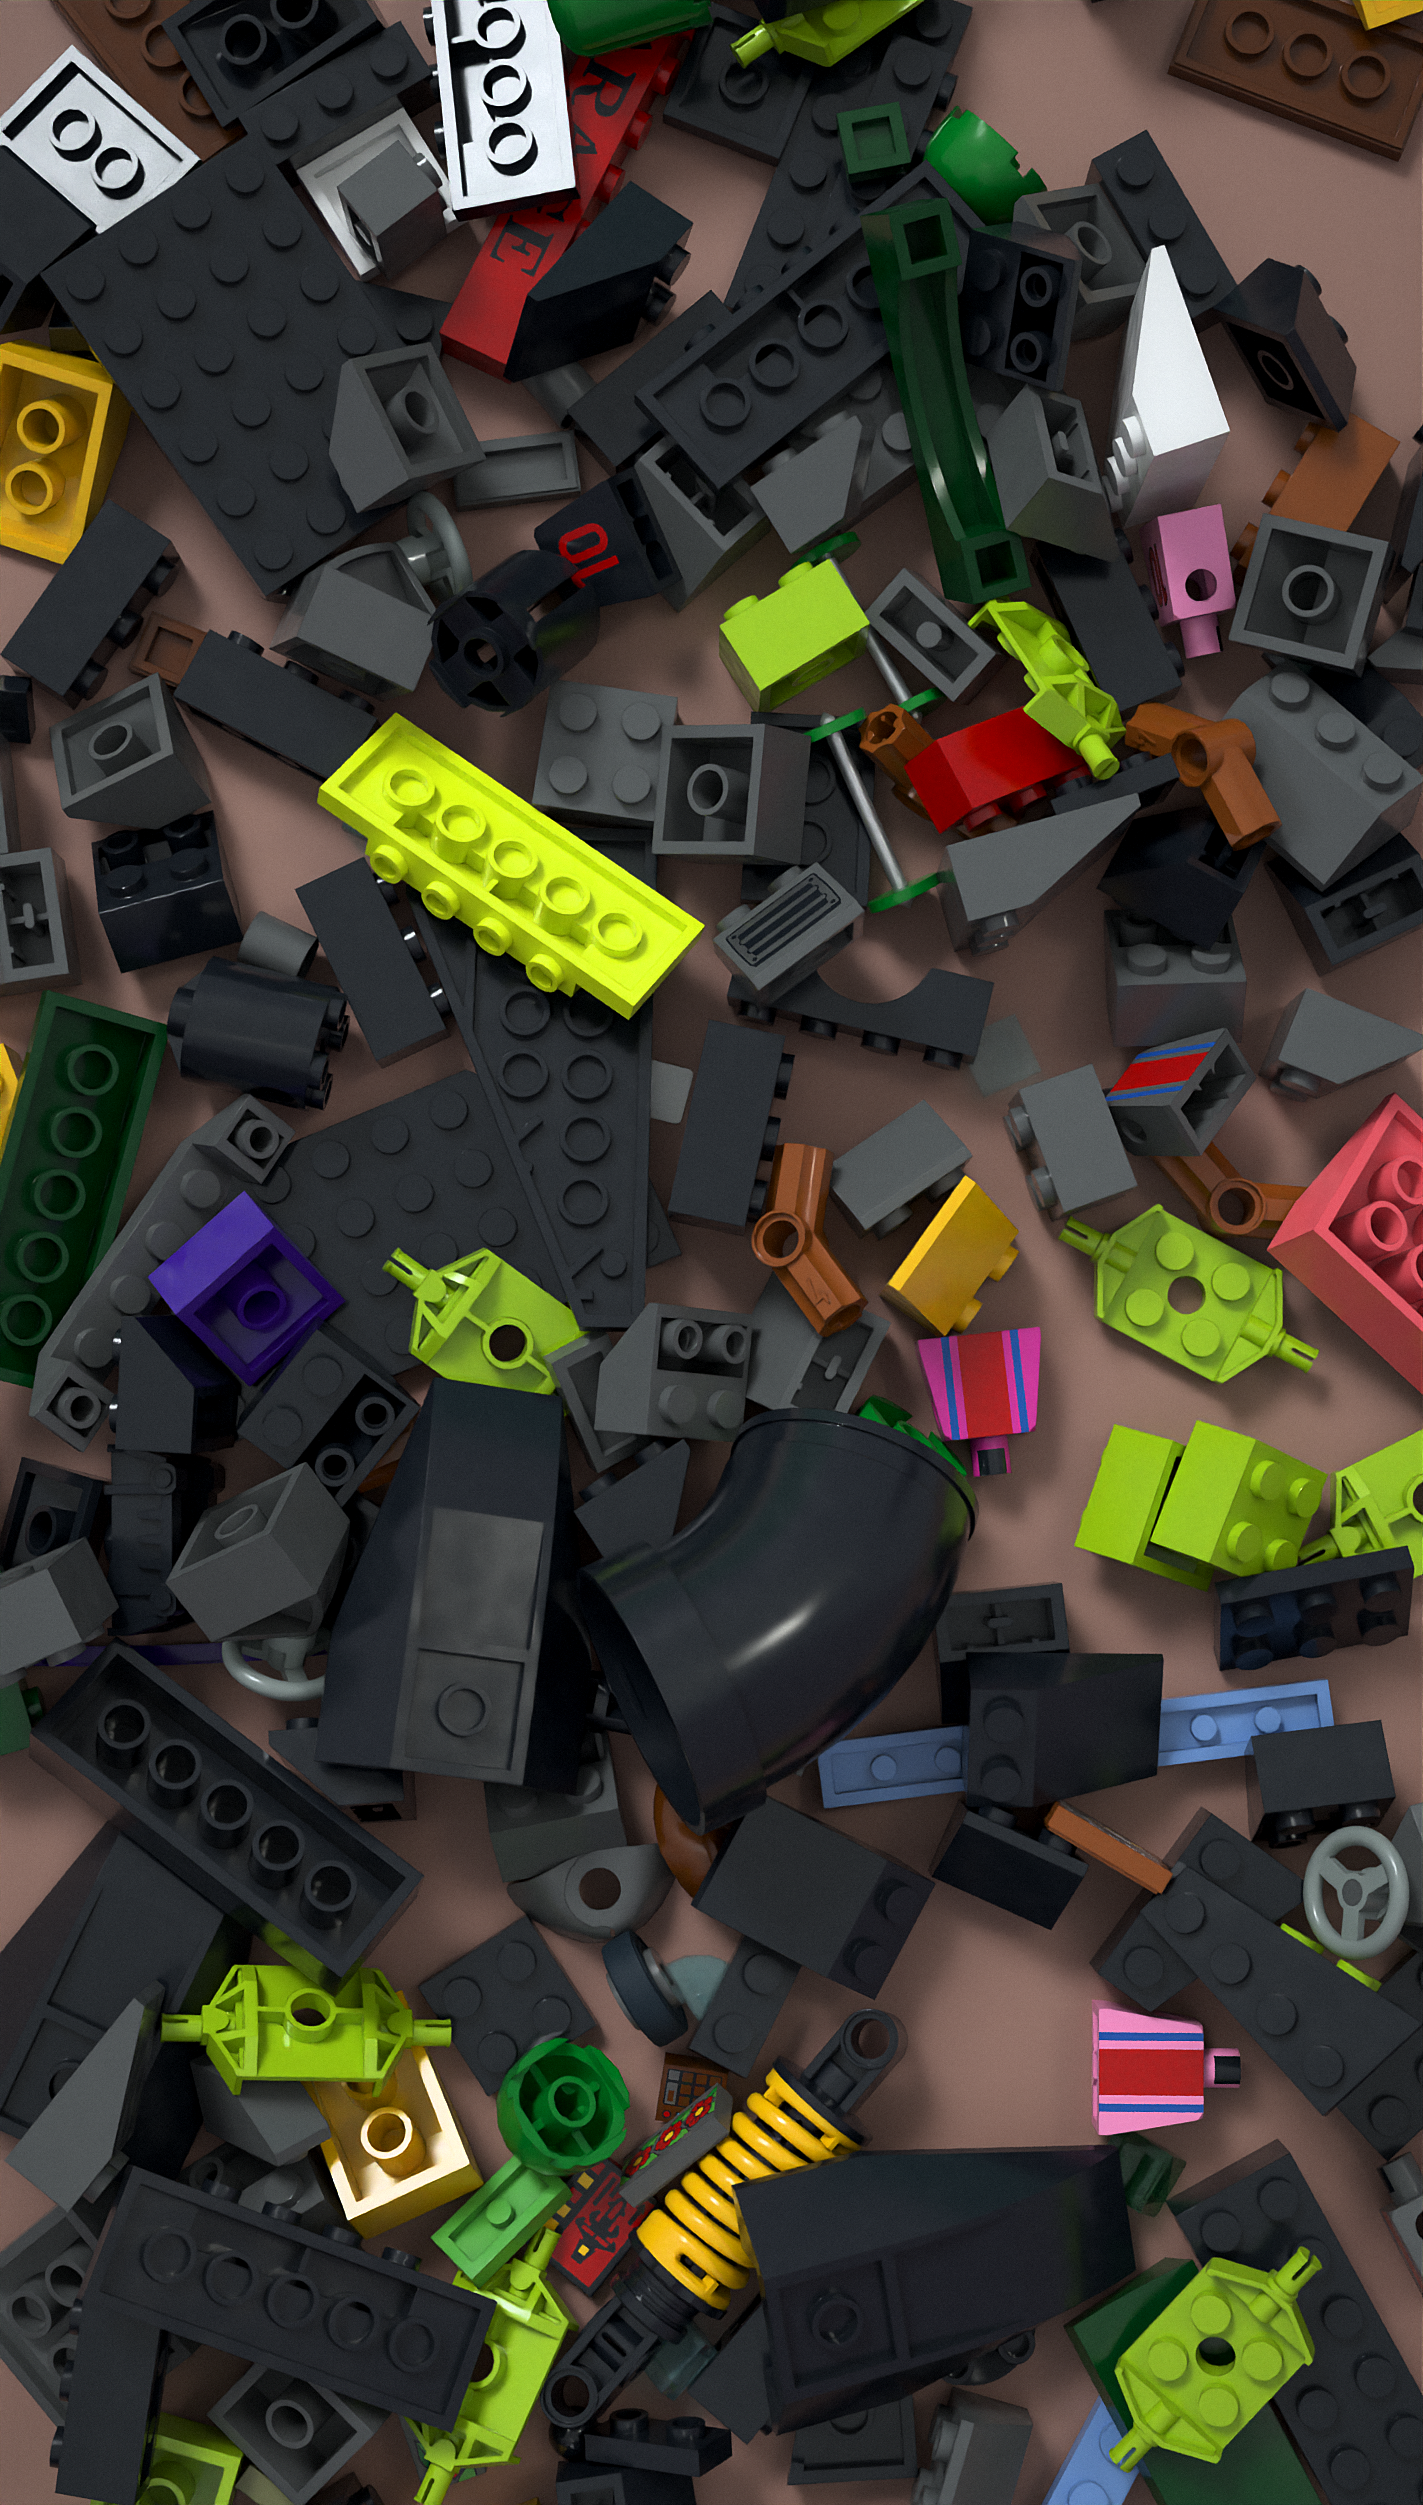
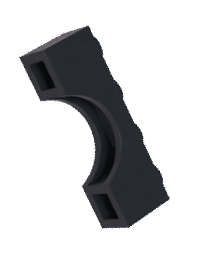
M931 968L925 978L906 995L884 1003H862L848 999L835 992L815 970L765 1009L759 1011L732 975L727 993V1001L729 1006L739 1008L737 1017L749 1022L773 1026L775 1018L778 1017L800 1023L799 1032L807 1036L835 1041L837 1032L862 1038L860 1047L872 1052L897 1056L899 1047L924 1053L922 1062L927 1065L945 1070L959 1071L961 1062L974 1065L994 982Z

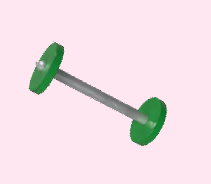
M846 532L823 543H818L815 548L808 551L791 566L790 570L809 561L813 567H816L825 560L830 559L858 605L865 612L839 566L840 563L853 555L861 546V541L856 532ZM870 625L866 646L896 698L898 706L904 708L920 725L922 718L940 707L948 697L938 687L931 688L913 697L875 628Z
M863 707L837 718L823 712L819 722L820 725L802 734L811 736V743L826 737L892 886L891 890L868 901L867 907L870 914L883 911L898 904L910 909L914 897L940 884L936 872L923 875L909 882L906 881L840 730L867 718V714Z

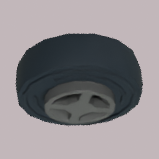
M631 1930L607 1942L601 1950L605 1967L608 1971L606 1979L612 1994L629 2022L635 2029L641 2030L658 2047L668 2045L688 2031V2022L682 2007L684 1999L677 1982L659 1953L653 1947H648Z

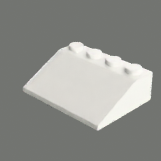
M1165 245L1151 250L1120 340L1102 480L1110 513H1118L1123 529L1153 520L1158 516L1168 515L1194 506L1230 433Z

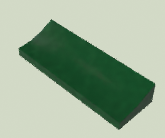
M50 990L43 991L0 1148V1381L33 1389L40 1351L114 1243L168 1040L166 1033L167 1024Z
M1163 2258L1063 2325L1122 2438L1132 2429L1133 2417L1114 2372L1117 2361L1199 2273L1192 2259ZM1219 2337L1206 2338L1198 2346L1202 2358L1211 2365H1228L1236 2357L1233 2347L1226 2340ZM1269 2402L1225 2446L1221 2459L1217 2464L1161 2448L1159 2445L1158 2447H1152L1136 2464L1157 2505H1323Z

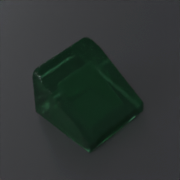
M1138 2131L1113 2134L1107 2145H1115L1119 2149L1127 2205L1140 2214L1155 2217L1184 2170L1186 2161Z

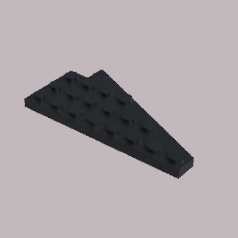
M563 827L657 892L658 855L651 854L653 829ZM406 884V897L579 1331L626 1332L645 1308L654 992L628 1020L582 987L572 998L558 988L554 992L543 991L530 981L524 964L506 952L501 956H495L486 952L476 942L471 927L455 916L448 920L436 917L425 907L421 898L422 893Z

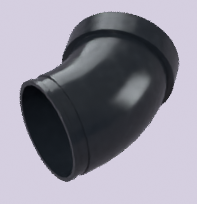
M783 1408L758 1414L745 1422L738 1430L731 1448L730 1459L725 1464L713 1494L699 1514L679 1533L656 1548L646 1541L640 1540L577 1570L576 1589L581 1611L593 1648L612 1695L654 1779L677 1815L694 1834L702 1836L763 1807L766 1803V1789L801 1770L846 1737L888 1696L917 1659L945 1611L963 1567L968 1550V1541L971 1539L978 1521L979 1505L976 1495L965 1477L944 1457L920 1441L876 1421L839 1411L818 1408Z

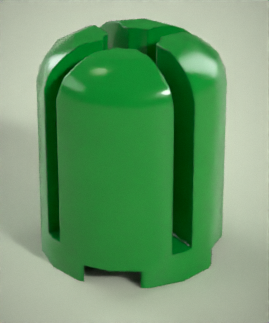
M547 0L552 21L563 43L577 56L590 59L714 23L708 8L711 7L710 0Z

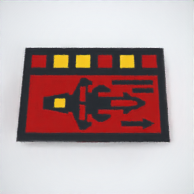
M610 2157L597 2166L569 2177L565 2184L569 2187L573 2196L543 2225L562 2235L549 2264L590 2298L631 2249L632 2245L630 2244L628 2234L632 2229L640 2227L653 2210H662L664 2207L663 2203L653 2195L641 2206L633 2208L618 2193L623 2167Z

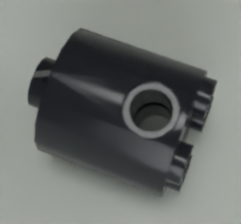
M213 956L207 962L204 970L184 986L177 989L170 1007L166 1033L181 1078L185 1081L240 1095L244 1093L251 1094L256 1099L307 1112L311 1108L324 1111L333 1084V1074L328 1073L331 1050L342 1052L349 1031L350 1016L345 1014L348 995L340 993L338 987Z

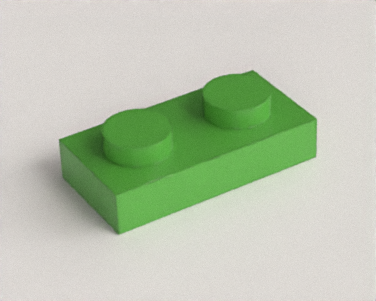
M512 2156L430 2238L479 2290L573 2194L558 2176L544 2175L525 2166L515 2156Z

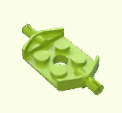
M839 0L766 24L761 19L759 26L736 42L731 43L729 47L738 63L744 69L773 47L779 54L787 51L822 66L831 67L924 0Z
M1008 595L982 602L984 606L972 617L968 625L972 629L976 627L990 628L999 633L997 638L1003 648L1015 659L1022 662L1028 670L1024 680L1036 695L1023 708L1024 712L1066 746L1075 750L1078 755L1083 756L1091 768L1094 777H1097L1099 780L1112 777L1118 771L1120 763L1110 749L1126 734L1127 730L1122 724L1118 704L1114 698L1095 687L1087 675V672L1090 670L1089 665L1083 656L1072 646L1069 631L1065 625L1025 601H1011Z
M1160 1204L1150 1208L1113 1234L1107 1232L1102 1234L1076 1220L1073 1216H1069L1064 1227L1085 1239L1064 1228L1061 1230L1057 1240L1063 1241L1091 1256L1089 1261L1094 1263L1095 1319L1217 1385L1223 1384L1263 1356L1270 1358L1274 1355L1302 1370L1305 1374L1312 1367L1313 1363L1309 1360L1316 1359L1319 1349L1313 1348L1287 1334L1286 1329L1282 1327V1270L1278 1268L1271 1269L1162 1210L1163 1206ZM1177 1278L1191 1279L1201 1289V1305L1191 1314L1177 1312L1168 1301L1169 1286ZM1291 1350H1293V1351L1299 1353L1300 1355H1302V1356L1308 1358L1309 1360H1307V1359H1305V1358H1303V1357L1297 1355L1296 1353L1292 1352Z
M399 1247L393 1252L391 1257L411 1272L407 1274L389 1260H387L382 1270L388 1272L413 1291L412 1295L416 1297L408 1349L412 1355L446 1379L559 1396L543 1356L591 1332L579 1331L573 1313L568 1307L484 1247L436 1271L432 1268L427 1270L401 1251ZM503 1325L518 1327L522 1331L525 1340L521 1354L510 1361L497 1360L489 1348L491 1334L495 1329Z
M1423 1429L1342 1470L1330 1473V1529L1326 1531V1535L1300 1547L1298 1560H1303L1321 1551L1319 1554L1299 1563L1300 1566L1333 1560L1338 1557L1344 1558L1407 1545L1415 1567L1414 1578L1423 1574V1515L1415 1509L1413 1504V1493L1416 1487L1423 1482Z
M234 1965L209 2005H202L201 2015L161 2013L160 2043H164V2041L199 2042L200 2045L206 2046L207 2055L233 2095H240L243 2080L374 2082L372 2097H379L403 2056L404 2049H411V2046H445L449 2048L452 2030L450 2019H413L412 2009L404 2008L383 1972L378 1968L360 1967L338 1996L334 1998L294 1966ZM310 2008L320 2012L326 2021L317 2026H306L296 2021L292 2013L299 2009Z
M542 2226L531 2237L522 2260L513 2258L511 2264H504L479 2290L458 2269L452 2283L453 2285L498 2301L483 2342L493 2352L494 2365L491 2373L484 2380L474 2382L470 2379L452 2433L403 2416L426 2450L424 2459L431 2462L417 2495L414 2496L415 2501L423 2505H441L455 2473L459 2474L461 2468L519 2465L521 2458L513 2455L557 2353L568 2329L577 2332L580 2327L550 2281L545 2279L548 2274L545 2270L559 2239L562 2237L561 2234Z
M1300 2246L1292 2258L1278 2272L1272 2269L1269 2273L1223 2258L1212 2257L1120 2356L1114 2372L1133 2417L1132 2429L1114 2448L1109 2450V2456L1116 2465L1123 2458L1120 2466L1121 2470L1130 2473L1141 2458L1152 2447H1158V2445L1161 2448L1217 2464L1221 2459L1225 2446L1304 2363L1309 2366L1313 2362L1315 2346L1296 2299L1299 2290L1317 2271L1322 2269L1321 2262L1314 2254L1309 2259L1310 2251ZM1219 2337L1226 2340L1233 2347L1236 2357L1228 2365H1211L1202 2358L1198 2346L1206 2338Z

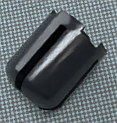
M521 550L505 559L459 593L448 598L438 606L427 624L428 626L434 622L431 641L435 658L428 662L441 689L464 709L473 704L488 712H505L500 717H505L525 707L536 695L588 656L595 647L601 623L600 601L591 583H588L535 622L530 612L538 607L543 599L571 579L580 569L565 556L545 550ZM490 644L495 650L496 655L487 662H484L480 659L478 652Z

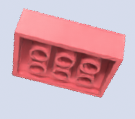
M1394 1092L1383 1099L1294 1203L1267 1251L1423 1395V1119Z

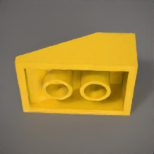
M23 338L0 345V545L63 565L101 509L126 438L132 409L100 363L64 351H51V347Z
M965 1175L951 1192L879 1296L938 1338L945 1337L951 1328L961 1335L983 1304L973 1296L987 1276L998 1283L1020 1251L1010 1245L1019 1231L979 1185Z
M403 1991L396 1992L404 2008L411 2009ZM411 2046V2049H404L403 2056L379 2097H372L374 2082L300 2081L329 2124L332 2137L322 2142L320 2146L347 2219L365 2240L472 2192L485 2184L464 2129L427 2046Z

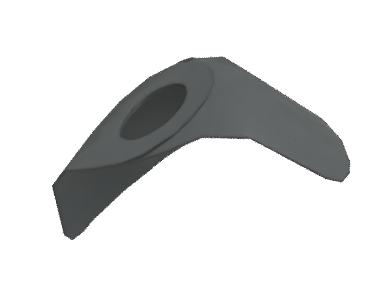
M658 1843L623 1846L579 1855L529 1881L509 1884L507 1892L515 1905L528 1914L532 1920L554 1933L582 1943H607L629 1930L635 1932L646 1925L664 1903L676 1876L660 1853ZM604 1868L610 1870L617 1876L620 1882L621 1892L619 1898L613 1906L607 1909L596 1910L590 1908L583 1902L580 1896L579 1885L581 1879L592 1869ZM611 1929L615 1930L614 1937L610 1934Z

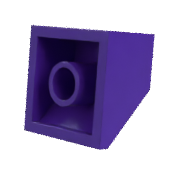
M245 1191L238 1195L148 1276V1279L175 1315L249 1387L295 1346L317 1316L325 1320L345 1302V1299Z

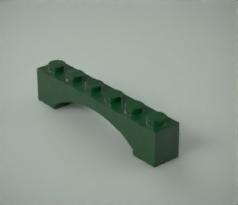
M920 199L859 216L944 598L975 605L1032 587L1021 535L1006 530L996 481L981 438L970 394L961 342L957 297V267L962 265V259L949 199Z

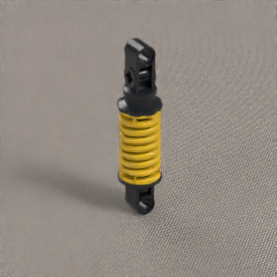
M867 2008L858 2010L846 2019L844 2024L806 2069L780 2055L772 2063L773 2069L766 2076L765 2080L769 2089L765 2092L764 2096L755 2092L747 2099L748 2108L758 2117L753 2120L744 2112L735 2113L731 2118L730 2126L740 2138L737 2139L729 2133L727 2137L715 2145V2148L723 2158L709 2150L697 2160L699 2168L707 2177L693 2169L687 2170L681 2178V2184L691 2196L676 2188L670 2190L665 2196V2204L674 2214L673 2218L663 2210H653L640 2227H634L628 2234L630 2244L638 2255L635 2263L629 2266L627 2272L619 2271L610 2281V2286L616 2295L585 2325L576 2338L575 2344L548 2374L540 2392L541 2408L552 2423L564 2428H573L597 2420L607 2411L622 2391L633 2383L648 2367L661 2350L665 2340L675 2345H679L688 2335L686 2325L692 2322L694 2316L701 2312L721 2321L727 2314L726 2308L731 2303L732 2298L730 2288H744L750 2280L749 2268H755L741 2246L731 2185L859 2151L861 2147H867L873 2138L857 2117L856 2112L906 2053L908 2035L905 2026L899 2018L892 2013ZM878 2020L887 2028L890 2042L883 2055L871 2059L862 2052L859 2045V2035L866 2024ZM572 2375L582 2379L589 2390V2403L582 2413L573 2411L564 2400V2385Z

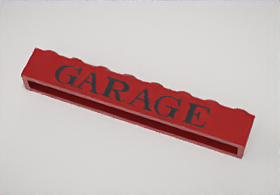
M698 28L594 59L578 57L568 78L581 199L498 215L439 331L445 354L511 385L512 382L503 377V373L527 294L594 221L602 203L608 205L618 195L626 173L620 167L630 148L639 151L644 144L653 122V115L648 112L657 94L667 96L673 87L681 65V61L676 59L685 39L693 41Z

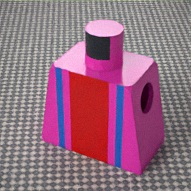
M1040 1327L917 1340L914 1343L915 1352L941 1441L969 1439L973 1477L1012 1473L1007 1435L1034 1432L1036 1429L1041 1346Z

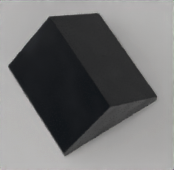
M22 1457L0 1536V1563L4 1571L85 1536L98 1561L104 1540L105 1525L110 1516L106 1495H104L105 1485H112V1480Z

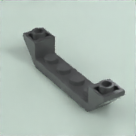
M244 1093L179 1144L39 1353L29 1416L77 1451H85L109 1415L111 1400L115 1394L104 1387L103 1383L115 1367L112 1346L115 1333L121 1328L122 1316L149 1315L161 1298L160 1293L148 1279V1276L215 1217L226 1200L232 1176L241 1181L262 1184L296 1133L294 1129L251 1094Z

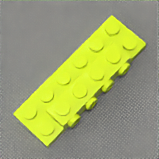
M397 712L319 788L317 803L368 838L365 854L370 857L371 867L380 878L393 884L400 882L401 879L422 893V901L433 915L444 920H448L452 916L461 920L473 929L474 938L482 949L495 956H501L506 952L526 966V974L530 981L543 991L554 992L558 988L572 998L582 987L629 1020L701 938L705 927L704 924Z

